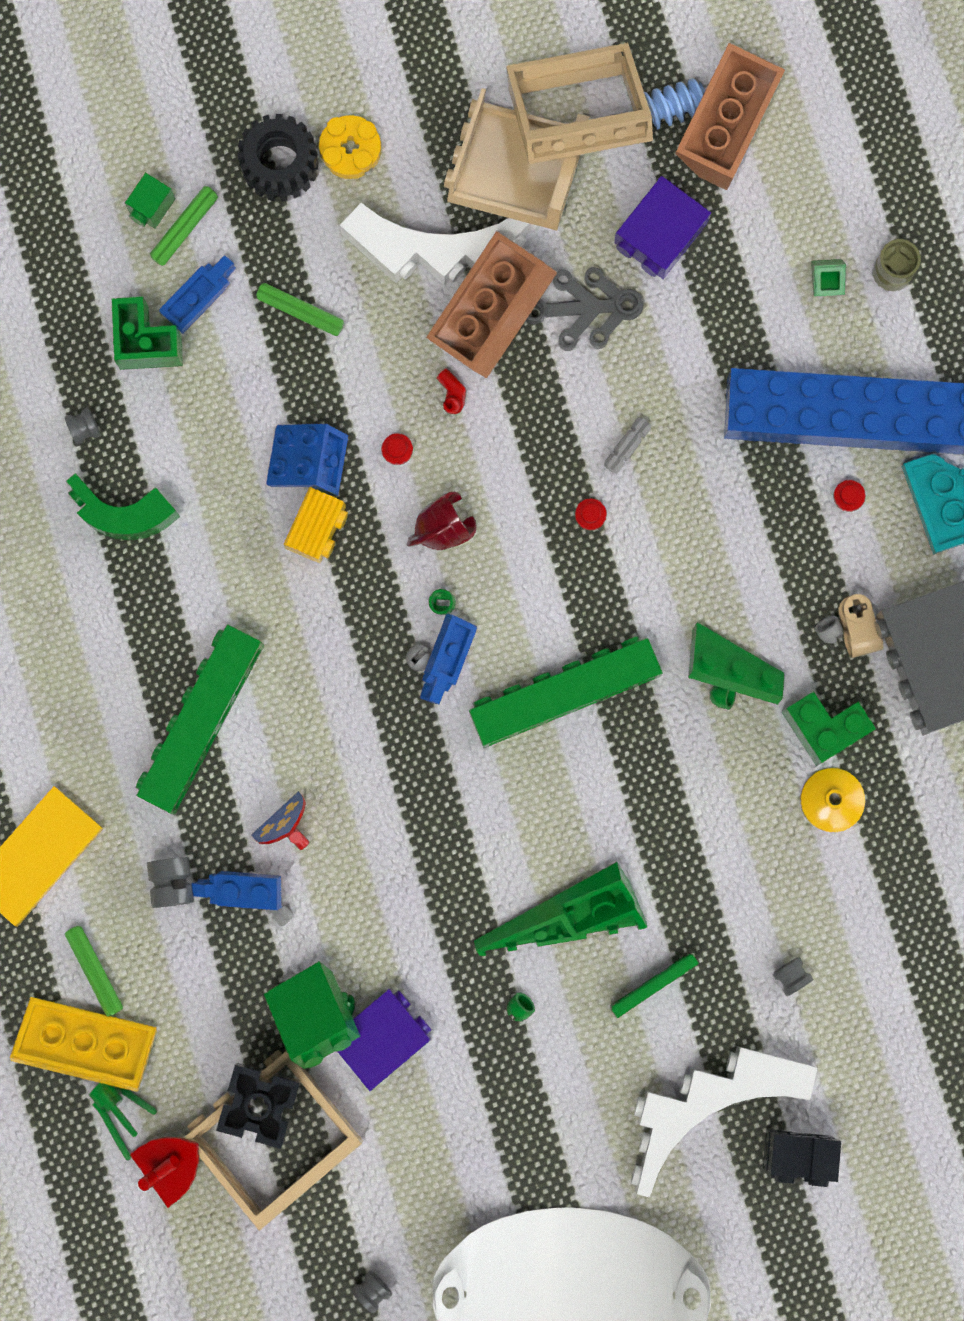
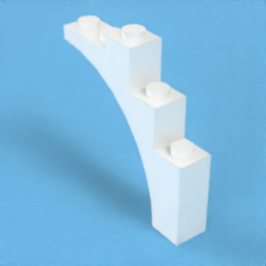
M362 203L340 224L342 236L395 283L402 277L407 279L417 267L415 263L418 262L444 286L450 280L456 281L466 269L465 264L470 268L473 267L496 231L522 247L527 240L525 236L532 229L537 231L541 228V226L508 218L499 224L474 232L452 235L424 233L404 228L388 221Z
M737 1046L736 1052H730L726 1071L731 1072L729 1078L691 1068L690 1075L684 1074L680 1093L685 1094L684 1100L645 1091L644 1097L638 1096L634 1116L639 1117V1125L650 1128L649 1133L643 1132L640 1141L639 1152L644 1153L641 1166L635 1165L632 1174L631 1184L636 1185L635 1192L638 1195L650 1197L658 1172L671 1150L691 1128L710 1114L733 1103L758 1097L786 1096L810 1100L817 1067Z

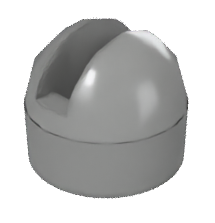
M836 616L824 618L815 627L819 638L827 644L836 643L837 638L840 639L843 636L842 624Z
M423 645L412 646L406 654L408 666L415 671L425 670L431 653ZM423 650L426 654L414 664L411 660Z

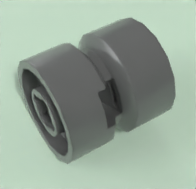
M189 857L147 862L148 880L154 883V887L150 890L152 908L194 903L192 884L186 880L191 875Z

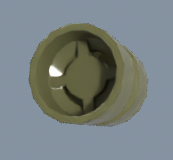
M896 239L887 243L873 265L872 274L878 286L893 292L905 288L920 266L921 256L918 248L910 241L904 239Z

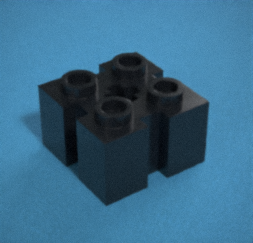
M236 1063L227 1090L228 1092L235 1093L233 1103L226 1101L223 1104L216 1131L242 1138L245 1130L257 1133L255 1142L281 1149L290 1119L282 1117L285 1107L293 1109L301 1080L275 1073L272 1081L260 1078L263 1069ZM257 1097L264 1098V1103L268 1105V1110L262 1109L261 1114L255 1113V1107L250 1105L251 1099L256 1100Z
M766 1129L763 1169L768 1171L771 1178H774L776 1182L795 1184V1178L799 1177L804 1178L803 1181L808 1182V1185L828 1187L829 1181L838 1182L841 1141L830 1135Z

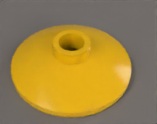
M827 768L814 773L805 782L801 792V808L805 817L813 826L822 831H844L852 827L860 819L864 811L865 794L860 782L851 773L842 769ZM832 793L839 795L840 803L838 805L830 803L829 796Z

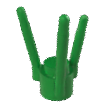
M99 1083L89 1093V1096L94 1101L92 1106L99 1112L125 1160L128 1161L131 1159V1155L108 1113L112 1111L130 1135L136 1137L137 1131L117 1107L123 1101L120 1094H123L153 1115L157 1113V1110L130 1090Z

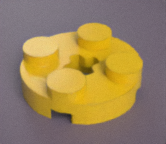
M354 115L330 119L319 139L320 156L323 163L338 177L356 179L364 176L365 172L378 164L381 156V141L375 125L362 117ZM350 140L354 141V144L359 145L358 149L352 150V154L346 153V148L342 147L344 143Z

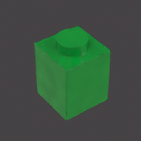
M145 172L125 201V205L130 213L129 217L135 223L142 227L148 224L156 229L176 198L170 187Z

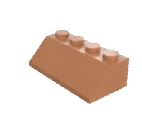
M728 43L675 154L698 177L728 190L785 69Z
M496 231L426 338L476 373L488 378L557 272Z

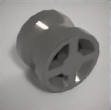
M89 407L82 409L78 415L69 414L64 417L77 446L83 444L86 438L101 436Z
M800 957L788 962L772 974L775 980H779L784 986L783 992L786 996L797 992L814 980L812 975L806 973L802 968L803 961Z
M371 1270L365 1274V1280L361 1284H356L351 1289L355 1298L372 1314L378 1310L379 1303L383 1299H389L393 1294L382 1279Z

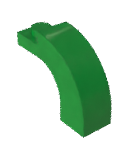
M76 473L66 480L72 488L68 492L71 498L79 507L86 504L77 514L87 525L105 536L120 540L143 539L158 534L180 518L177 511L156 487L135 504L126 507H113L100 501Z

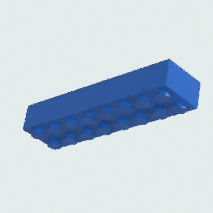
M731 368L727 377L724 439L964 455V383Z

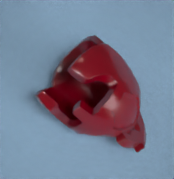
M455 491L445 493L428 504L419 513L415 523V534L408 538L406 545L411 547L421 544L431 549L445 550L461 545L473 538L477 529L475 518L470 516L462 522L452 505L462 499L460 493Z

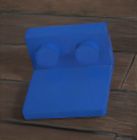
M328 424L277 425L266 484L270 487H312L327 495L338 496L348 435Z

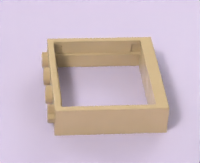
M628 43L506 66L509 93L529 164L653 141L652 115ZM618 75L623 76L633 111L531 131L522 94Z
M277 1050L263 1062L267 1068L262 1071L260 1078L269 1080L275 1073L287 1065L294 1075L301 1080L303 1086L346 1139L269 1205L261 1210L202 1137L219 1122L223 1104L226 1101L233 1103L235 1095L231 1097L227 1092L213 1104L216 1111L207 1118L203 1114L197 1117L187 1126L191 1132L184 1137L199 1143V1157L259 1231L363 1143L362 1138L309 1073L290 1060L287 1051L282 1054Z

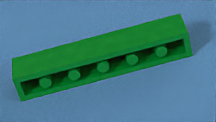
M228 624L224 631L219 629L211 644L214 647L209 659L205 657L200 663L196 672L199 678L195 686H189L181 700L184 706L179 716L176 714L172 716L166 728L169 734L164 744L158 743L151 756V760L154 763L149 772L144 771L141 774L135 787L139 790L136 794L137 797L172 815L176 814L264 648V644L261 641Z
M639 636L622 642V648L610 652L609 648L592 654V661L582 665L579 660L571 662L562 667V673L551 677L550 672L533 678L534 684L521 688V685L518 684L503 690L504 696L492 701L491 697L488 696L473 703L474 708L469 710V714L483 749L661 677L663 672L649 639L646 638L640 641Z

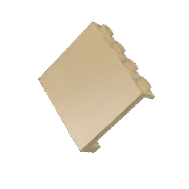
M482 88L478 100L472 99L468 113V118H471L470 123L464 122L460 141H463L462 146L457 145L452 160L455 168L454 170L448 169L444 188L449 189L447 202L557 231L580 155L529 164L515 111L485 103L486 89ZM578 113L575 122L589 120L590 116ZM527 114L531 131L565 124Z

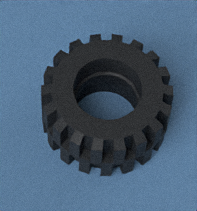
M276 114L275 119H270L269 115L262 116L263 122L253 121L251 123L252 130L245 129L242 133L244 140H239V153L237 154L244 179H246L250 189H255L257 195L262 197L266 194L267 199L270 201H275V197H280L281 202L288 201L287 196L293 195L295 199L300 196L299 190L303 189L306 192L310 188L309 181L314 182L317 177L316 170H318L319 162L313 136L310 131L307 132L306 125L302 122L297 125L296 119L292 116H289L287 120L283 118V114ZM277 146L288 147L296 153L294 161L284 169L272 170L261 164L263 155L271 148Z

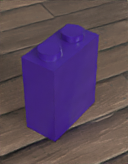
M661 176L616 232L614 243L622 255L627 258L633 257L639 261L646 273L653 277L657 275L664 280L706 227L711 212Z
M388 989L357 1015L353 1020L360 1037L352 1041L348 1048L337 1051L369 1091L373 1090L431 1040L428 1033L432 1029L420 1015L417 1018L412 1016L407 1009L411 1004L400 990L394 993L391 989Z

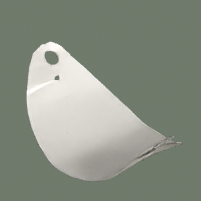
M565 1207L531 1210L503 1217L483 1225L464 1238L444 1258L433 1278L432 1286L433 1309L437 1321H706L711 1307L708 1276L696 1258L671 1236L652 1225L634 1218L608 1211ZM449 1287L454 1288L458 1294L457 1304L453 1309L446 1308L442 1303L443 1291ZM689 1288L696 1289L701 1296L700 1305L694 1310L688 1309L683 1301L684 1292Z

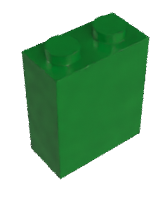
M320 961L264 993L290 1060L303 1069L319 1065L323 1058L335 1051H342L348 1048L352 1041L360 1037L333 972Z

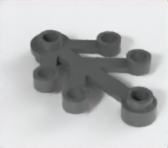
M592 267L585 273V284L589 288H599L610 298L609 300H598L572 279L569 271L559 270L553 280L555 288L560 291L566 290L579 302L546 304L540 298L534 307L540 311V315L537 317L529 315L526 322L536 325L549 317L581 315L568 330L563 331L559 335V347L564 351H571L576 347L577 339L599 314L612 313L601 328L594 329L590 334L589 341L591 346L596 349H602L607 345L610 334L623 320H634L642 313L644 304L641 295L632 289H618L603 276V272L599 268ZM590 274H597L600 279L597 282H591L588 276ZM566 276L569 281L567 284L562 285L558 283L557 278ZM629 301L633 304V308L625 310L622 307V303ZM596 334H602L605 340L602 343H597L593 337ZM565 336H570L574 342L571 345H565L562 339Z

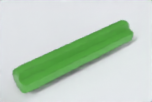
M204 186L150 252L151 258L157 264L163 266L167 263L215 203L218 196L214 190Z
M262 283L257 291L256 296L258 300L327 333L338 336L343 329L344 321L341 318L271 285Z
M75 926L65 932V937L105 1014L112 1016L120 1012L123 1006L83 928Z

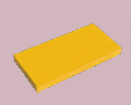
M56 786L52 787L0 846V913L16 927L19 926L104 829Z
M30 997L10 1055V1060L138 1092L157 1033V1027Z

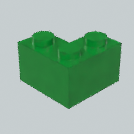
M144 297L111 298L114 361L120 370L183 366L182 337L176 325L150 327L149 307Z
M814 691L781 712L816 766L876 730L859 702L831 719Z

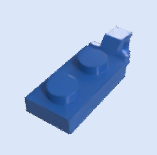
M224 255L214 266L210 263L205 267L201 266L159 309L160 314L173 326L176 325L178 330L184 334L226 290L225 288L230 284L227 278L236 269L234 263Z
M446 614L424 671L425 674L422 681L425 683L420 695L421 699L439 705L444 691L448 692L452 685H456L476 633V625L452 614Z
M221 871L217 874L209 875V879H198L197 882L191 883L193 896L210 897V904H217V906L279 910L282 908L280 875Z

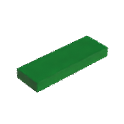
M686 954L610 1005V1010L615 1018H619L699 964L693 954Z

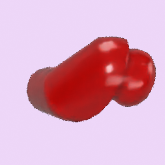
M445 368L436 377L447 390L443 409L449 414H458L465 406L466 388L448 368Z

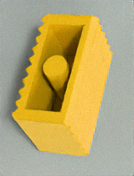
M309 487L283 544L285 549L319 564L322 562L323 557L328 559L335 546V541L332 540L336 528L340 530L343 528L348 516V512L345 511L344 501Z

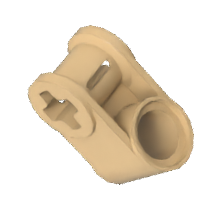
M854 594L843 599L839 604L838 614L843 627L844 642L849 656L854 658L883 650V640L879 638L874 622L876 619L870 600L861 594ZM853 604L855 606L860 605L861 611L857 615L855 613L850 614L849 607H852Z

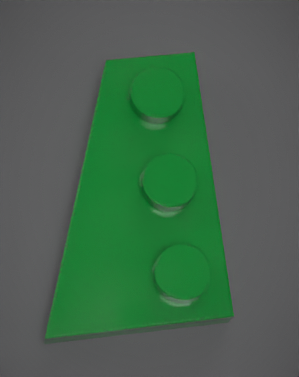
M697 622L692 629L688 678L778 705L784 691V672Z

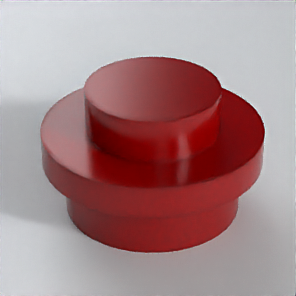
M398 433L391 434L382 443V455L388 463L402 465L412 457L413 445L407 436Z
M845 480L839 483L833 493L836 506L846 512L858 510L864 504L866 498L863 486L854 480Z
M590 498L578 504L575 511V519L583 529L590 531L599 529L606 521L607 511L599 500Z

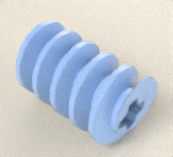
M689 79L687 88L684 83L678 82L676 83L675 91L670 85H667L663 89V94L656 88L652 90L651 98L647 92H644L652 115V123L657 130L661 127V119H665L668 126H672L673 116L675 115L680 123L684 122L685 112H688L691 118H693L705 93L701 82L698 84L695 79Z

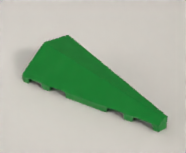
M615 862L474 940L479 956H486L487 950L506 947L507 951L510 952L516 951L517 945L536 943L537 947L587 939V934L607 931L609 935L618 934L619 928L637 926L638 930L647 928V922L630 881L618 862Z

